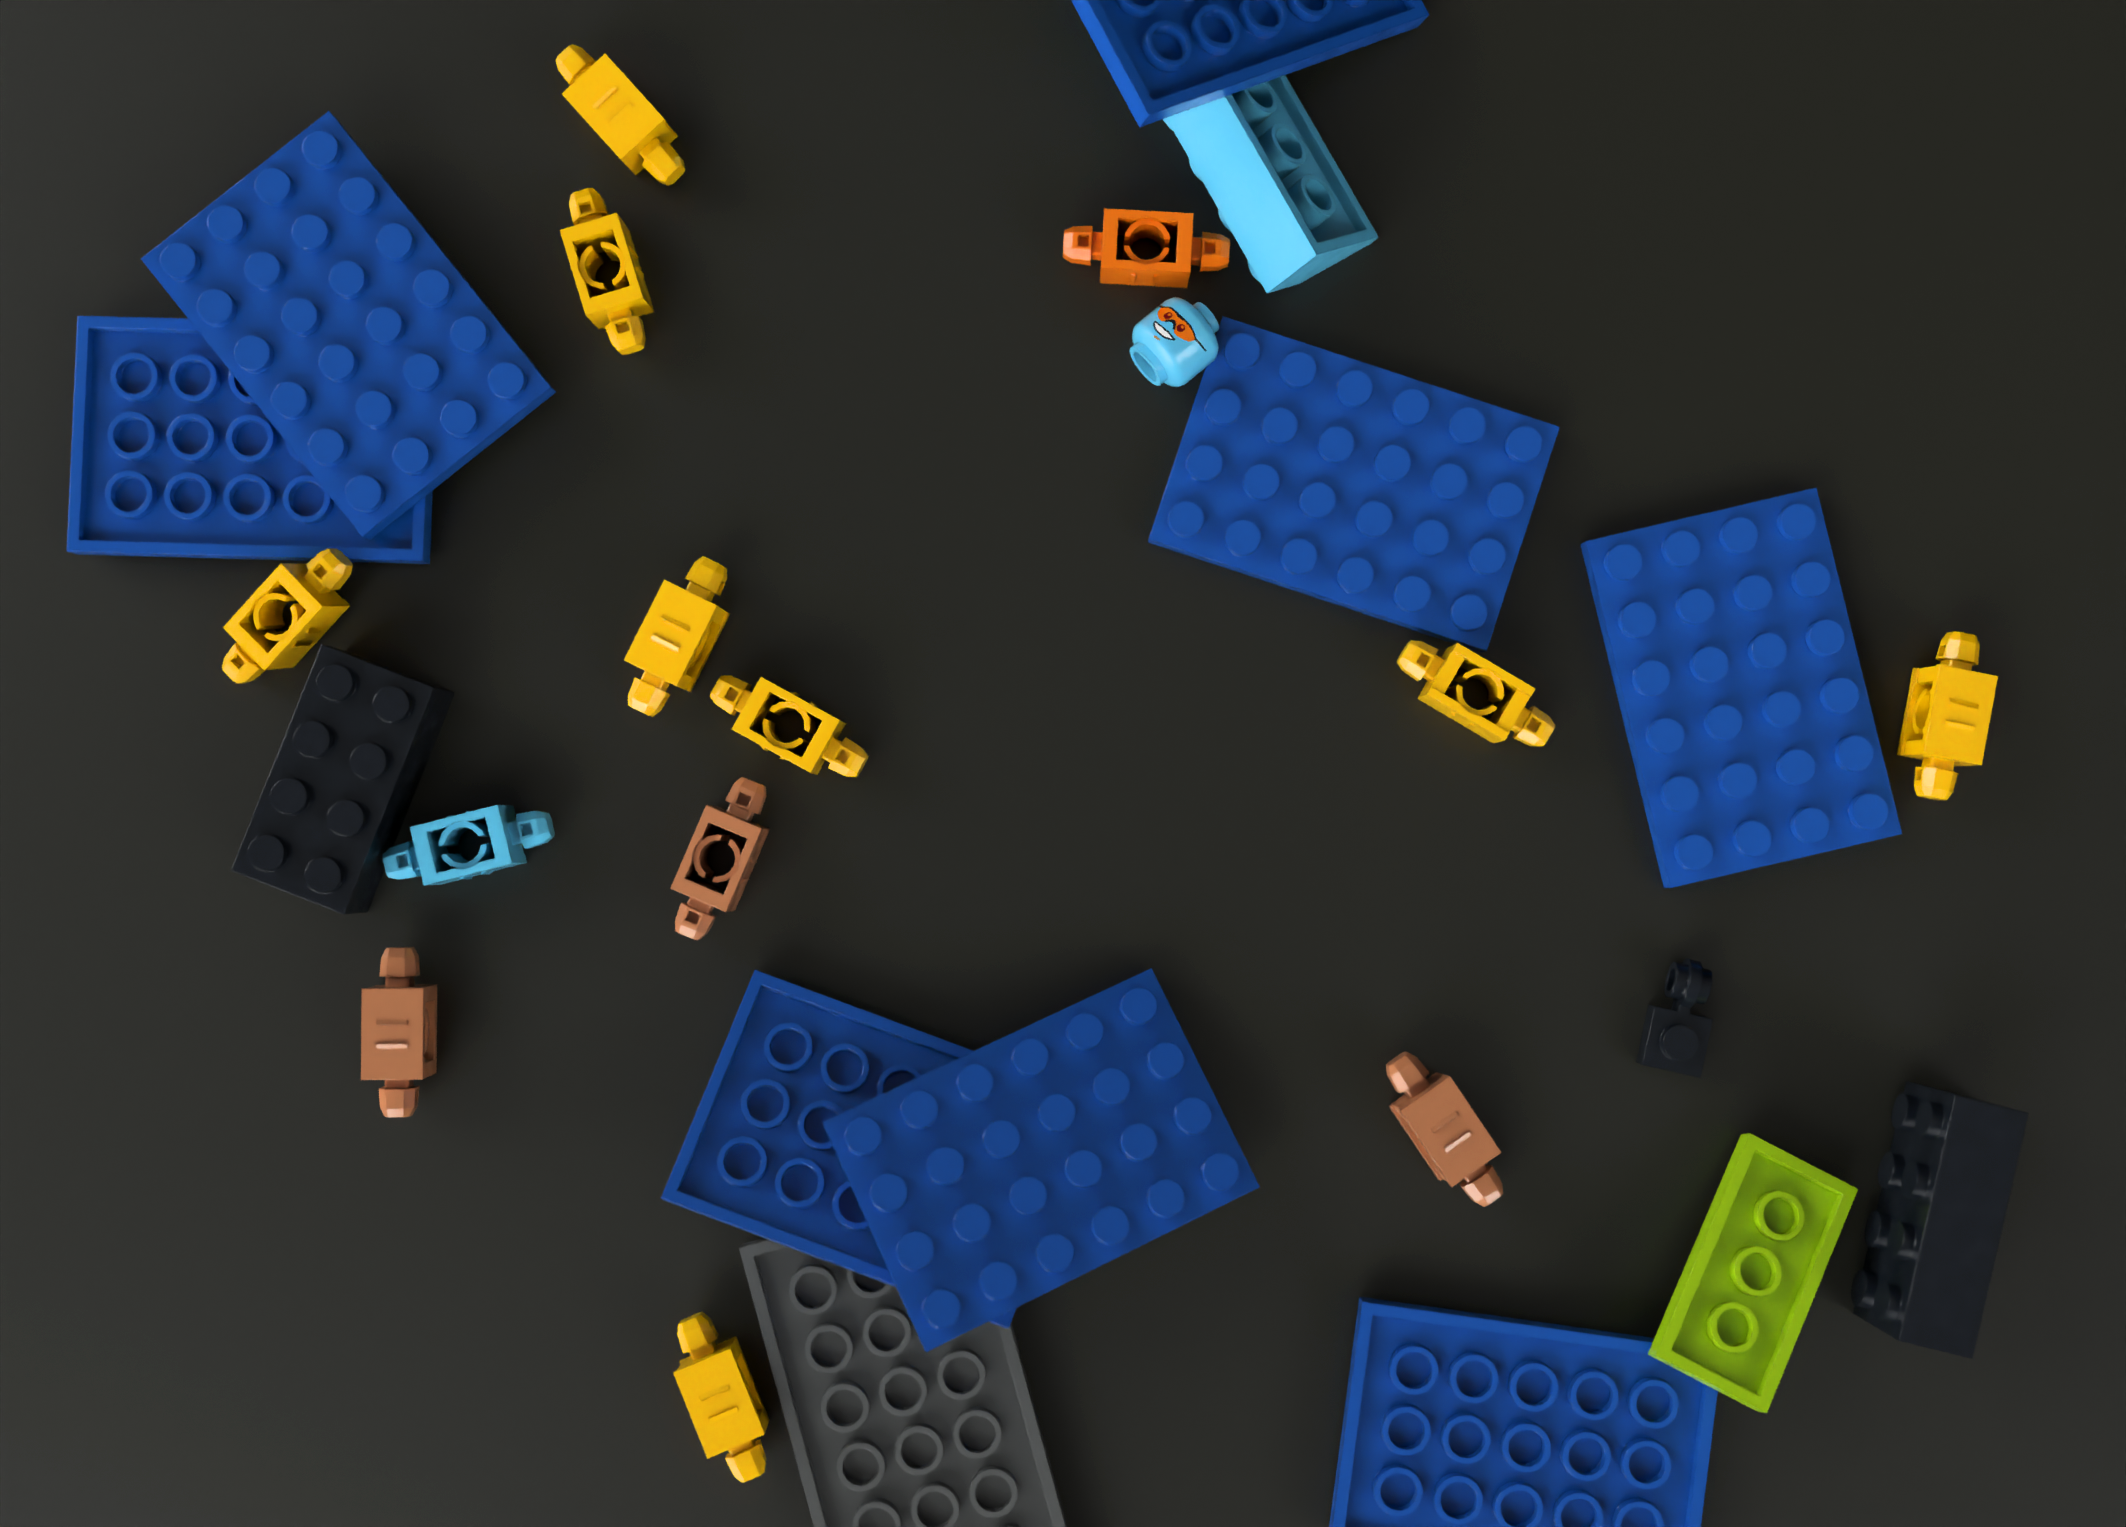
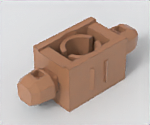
M741 777L733 784L725 801L730 803L727 811L717 806H705L670 888L690 897L687 903L682 902L680 904L675 919L676 932L697 941L701 940L708 934L717 917L712 914L714 907L724 912L736 910L770 831L769 828L752 822L754 814L760 815L767 797L766 786ZM717 826L747 839L745 846L738 839H730L728 845L734 851V866L725 875L714 876L712 882L716 883L729 881L726 890L695 878L697 872L703 878H712L714 872L708 865V851L717 842L728 841L729 835H714Z
M414 947L386 948L381 957L379 977H385V985H375L361 989V1080H385V1086L379 1088L380 1109L385 1117L412 1116L418 1106L420 1087L414 1085V1080H423L437 1073V984H414V976L420 975L419 955Z
M1406 1051L1390 1060L1386 1064L1387 1076L1396 1092H1404L1405 1094L1388 1106L1439 1181H1447L1451 1187L1460 1182V1187L1468 1197L1483 1207L1488 1206L1501 1197L1503 1194L1502 1182L1493 1166L1485 1164L1502 1152L1452 1078L1436 1072L1426 1079L1429 1071L1416 1056Z

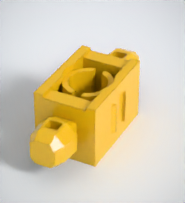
M574 44L566 47L556 58L559 72L570 85L562 95L635 176L645 168L659 183L669 186L676 182L686 169L682 158L671 145L678 135L666 123L667 121L606 53L595 61L582 47Z
M594 188L573 192L570 196L569 207L574 226L561 229L560 233L585 315L598 329H606L611 344L621 355L641 351L645 347L646 336L642 319L639 316L653 313L654 309L630 231L617 212L609 215L603 198ZM604 251L612 261L620 262L619 273L612 280L613 286L617 290L611 292L604 283L596 282L595 279L597 269L604 264L602 257L598 253Z
M329 548L319 552L308 563H281L224 625L225 631L237 643L232 646L224 657L222 670L232 681L241 684L257 679L265 670L294 668L351 606L335 590H340L350 577L353 568L352 562L340 550ZM289 601H298L299 604H293L290 607L292 623L289 629L276 632L274 629H281L285 625L282 617L285 605Z
M702 556L692 565L685 577L689 581L686 589L664 579L624 658V661L644 670L641 679L634 678L628 693V706L648 716L653 717L662 710L671 695L666 692L670 683L688 692L692 691L730 616V613L711 603L715 594L720 596L727 580V568L707 557Z
M1958 631L1947 632L1940 641L1936 660L1940 661V664L1912 669L1897 755L1922 760L1921 767H1915L1914 778L1915 792L1919 797L1947 800L1953 793L1958 773L1953 771L1954 767L1982 765L1998 676L1972 671V666L1978 665L1980 650L1978 638L1974 634Z
M1410 640L1406 644L1397 660V664L1403 672L1417 682L1422 678L1427 680L1417 699L1492 743L1505 741L1512 730L1514 731L1512 738L1529 746L1542 747L1546 744L1555 728L1554 722L1547 714L1535 706L1529 709L1525 708L1529 698L1535 691L1534 687L1459 643L1448 647L1442 657L1436 655L1439 649L1422 641ZM1460 666L1468 670V672L1457 676L1454 680L1458 683L1468 678L1482 681L1488 689V700L1492 703L1501 701L1498 707L1490 705L1482 710L1471 708L1463 698L1462 686L1457 684L1449 687ZM1448 687H1449L1448 696H1447V695H1445V692H1446V690H1447ZM1494 712L1490 721L1482 717Z
M721 675L711 691L710 697L717 706L734 716L737 712L740 713L732 727L733 731L759 744L763 750H770L781 756L779 759L788 760L809 773L818 775L826 760L830 762L828 769L846 777L859 776L869 756L861 746L847 737L843 741L837 739L846 723L822 711L814 702L808 703L798 697L800 694L788 692L763 677H760L752 692L749 691L751 688L749 683L730 675ZM777 696L786 700L772 706ZM771 711L781 715L786 711H798L804 720V730L814 734L811 742L799 737L793 742L783 743L775 732L776 723L765 718L767 713ZM813 716L822 720L817 731ZM761 724H763L765 736L757 732ZM808 746L803 756L793 752Z
M703 1311L689 1316L678 1323L677 1335L682 1352H689L690 1356L679 1361L678 1369L673 1372L707 1459L728 1450L729 1453H727L725 1460L734 1477L741 1483L747 1482L765 1472L766 1456L761 1439H754L765 1434L769 1417L737 1337L735 1336L716 1345L715 1340L719 1335L710 1317Z

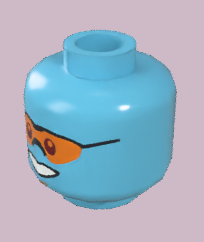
M1179 297L1170 298L1134 326L1132 334L1134 345L1130 348L1131 358L1139 371L1152 384L1160 386L1162 383H1165L1171 387L1183 386L1216 359L1219 346L1215 333L1219 330V324L1213 313L1203 303L1196 302L1192 305Z

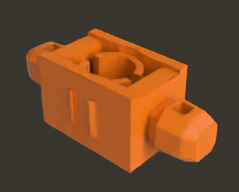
M1104 208L1103 232H1094L1093 226H1073L1064 230L1063 258L1071 263L1091 266V260H1101L1100 283L1187 288L1191 265L1199 266V272L1220 271L1228 267L1230 239L1222 234L1202 232L1201 237H1192L1194 213ZM1118 235H1124L1123 260L1116 259ZM1149 238L1160 245L1162 252L1153 259L1145 260L1133 254L1130 246L1138 239ZM1170 238H1175L1174 263L1167 262Z

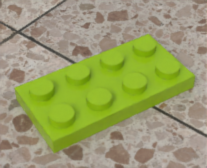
M1751 1133L1741 1134L1648 1355L1757 1412L1767 1413L1858 1189Z

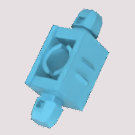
M494 805L474 811H466V813L455 816L448 815L443 819L411 826L410 831L413 841L389 848L383 854L382 859L388 878L401 880L421 876L424 886L442 885L462 879H472L473 876L490 875L493 871L527 863L523 847L524 849H530L548 843L555 836L552 818L547 812L531 811L516 814L515 818L513 806ZM468 829H472L480 837H490L491 844L480 845L478 855L471 861L464 859L461 854H448L447 846L458 845L460 836Z

